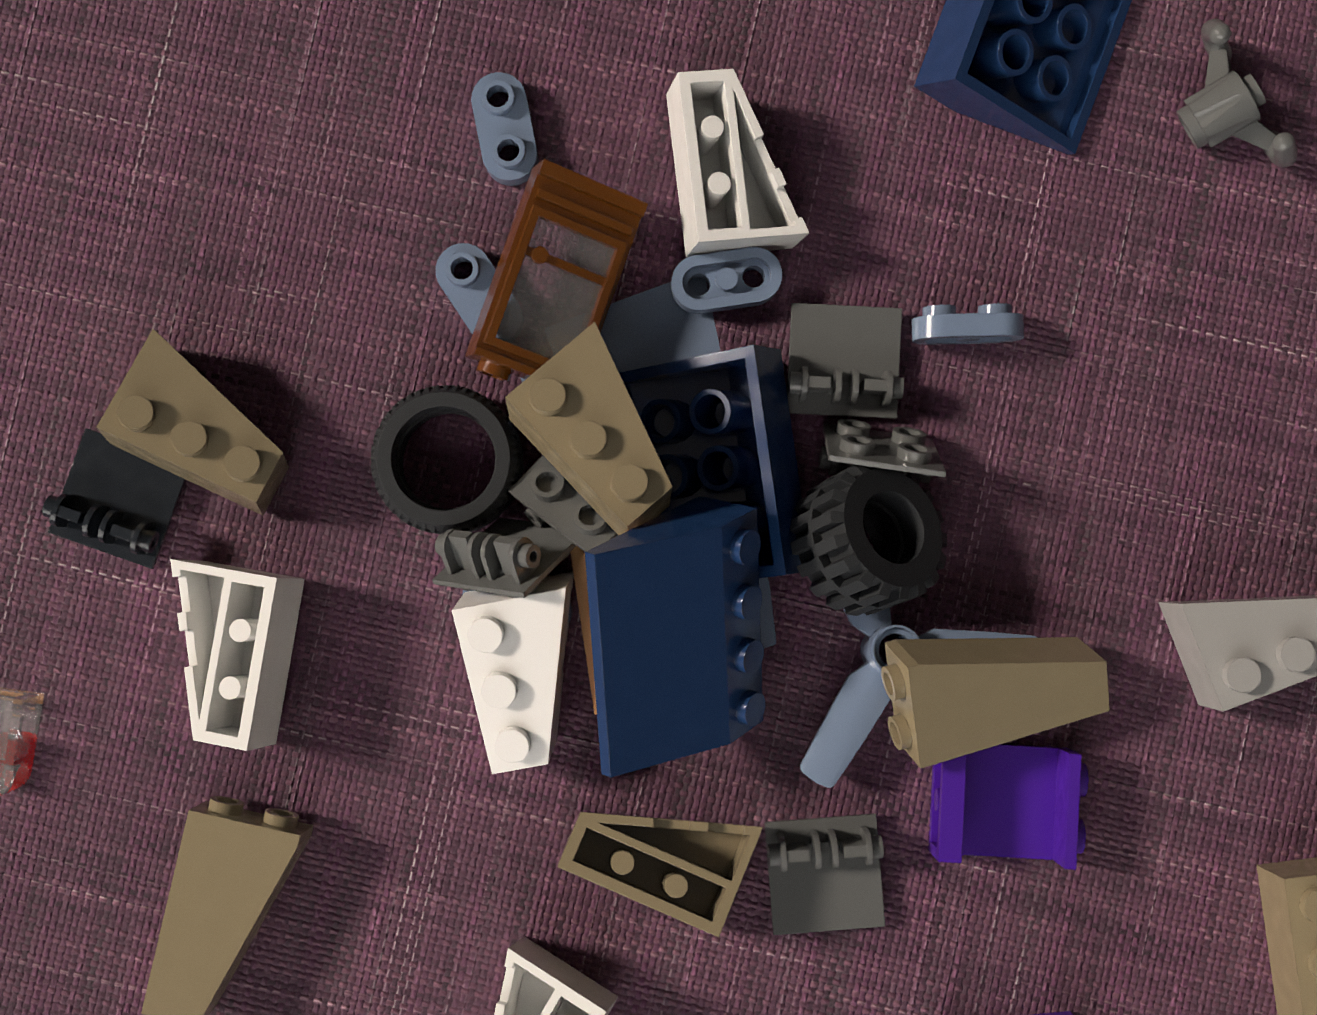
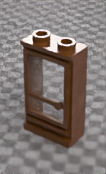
M546 159L535 165L531 170L465 354L466 357L479 361L476 371L505 382L509 381L511 374L527 379L593 322L596 323L601 333L640 220L645 215L648 203Z

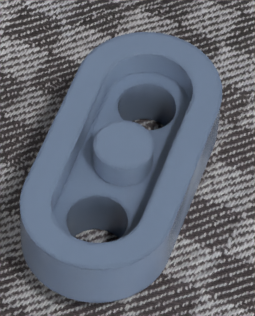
M503 72L490 73L477 82L471 96L481 155L487 172L495 181L507 186H516L528 181L532 168L539 162L528 100L524 87L514 76ZM503 92L507 94L509 98L506 104L501 107H494L489 104L490 97L494 93ZM508 145L516 146L519 149L518 156L511 161H505L500 158L501 150Z
M459 243L448 247L439 256L436 263V278L440 287L473 334L496 269L480 248L468 243ZM461 262H468L473 266L472 274L466 279L454 277V268ZM512 293L496 338L508 343L513 342L518 337L523 327V313Z
M747 247L693 255L685 258L676 266L671 280V292L675 302L683 310L693 314L758 306L771 300L777 293L782 281V268L777 257L769 250L761 247ZM748 270H756L762 275L763 283L758 287H749L743 281V274ZM694 278H702L708 283L709 290L704 295L697 296L690 292L688 283Z
M1007 303L985 304L978 306V313L956 314L955 305H931L922 308L923 316L915 317L911 320L912 343L915 344L1004 343L1024 339V315L1012 313V305Z

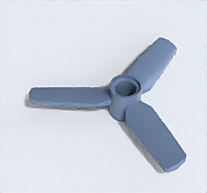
M890 608L867 616L865 613L858 616L846 614L850 624L865 634L860 646V654L864 665L847 675L800 764L801 772L817 784L827 788L833 787L867 738L890 701L881 676L882 667L887 665L881 660L879 655V645L887 635L891 634L897 639L1038 637L950 629H931L917 636L913 630L906 626L892 625Z

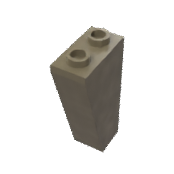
M1078 637L895 639L885 642L887 666L882 667L881 676L886 693L893 704L894 715L888 717L890 736L898 750L904 749L920 769L1110 711L1107 661Z
M212 796L210 801H205L188 811L141 1014L209 1015L215 1009L308 843L314 825L298 822L299 815L297 813L284 809L268 808L265 809L264 814L243 809L245 804L243 801L225 796Z

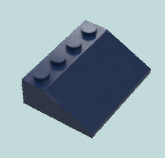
M946 0L914 87L957 113L1067 155L1075 154L1132 0Z
M749 345L620 372L623 383L666 474L670 476L669 480L672 485L670 506L661 514L698 496L757 508V531L761 541L758 554L759 578L799 573L797 566L801 565L799 555H792L790 542L796 540V534L790 531L791 519L799 516L795 507L799 500L802 499L781 349Z
M698 496L585 552L602 775L611 778L731 744L763 721L766 702L762 690L764 647L761 642L760 627L762 592L759 588L758 554L761 541L757 531V508Z

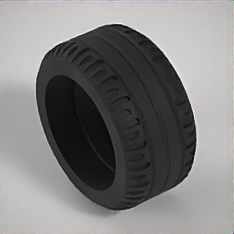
M438 385L420 389L397 402L382 419L375 433L371 448L372 477L385 505L403 522L429 533L441 534L452 528L472 532L487 526L496 520L511 504L514 497L509 494L508 490L523 475L522 444L514 425L507 415L484 395L474 390L454 385ZM444 414L463 415L479 423L488 433L495 450V468L486 489L471 503L452 509L436 508L417 498L407 484L403 469L404 452L412 434L426 421Z

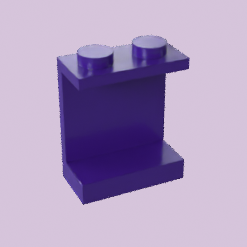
M1000 744L932 765L928 851L938 862L962 863V855L1053 860L1064 869L1076 870L1077 853L1082 854L1086 844L1085 824L1082 819H1079L1080 797H1085L1087 794L1089 777L1086 764L1081 763L1082 754L1066 747Z

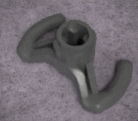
M1221 19L1206 21L1201 28V39L1209 56L1205 88L1183 100L1185 106L1176 111L1188 137L1194 146L1200 149L1206 144L1212 148L1227 138L1234 136L1262 148L1269 160L1278 167L1284 168L1293 165L1297 160L1298 154L1295 138L1289 132L1279 133L1278 131L1270 130L1259 121L1261 115L1258 107L1266 103L1259 85L1251 74L1240 78L1235 71H1232L1230 62L1232 49L1228 43L1232 35L1230 27Z

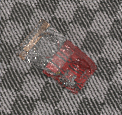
M0 687V796L22 787L30 777L44 693Z

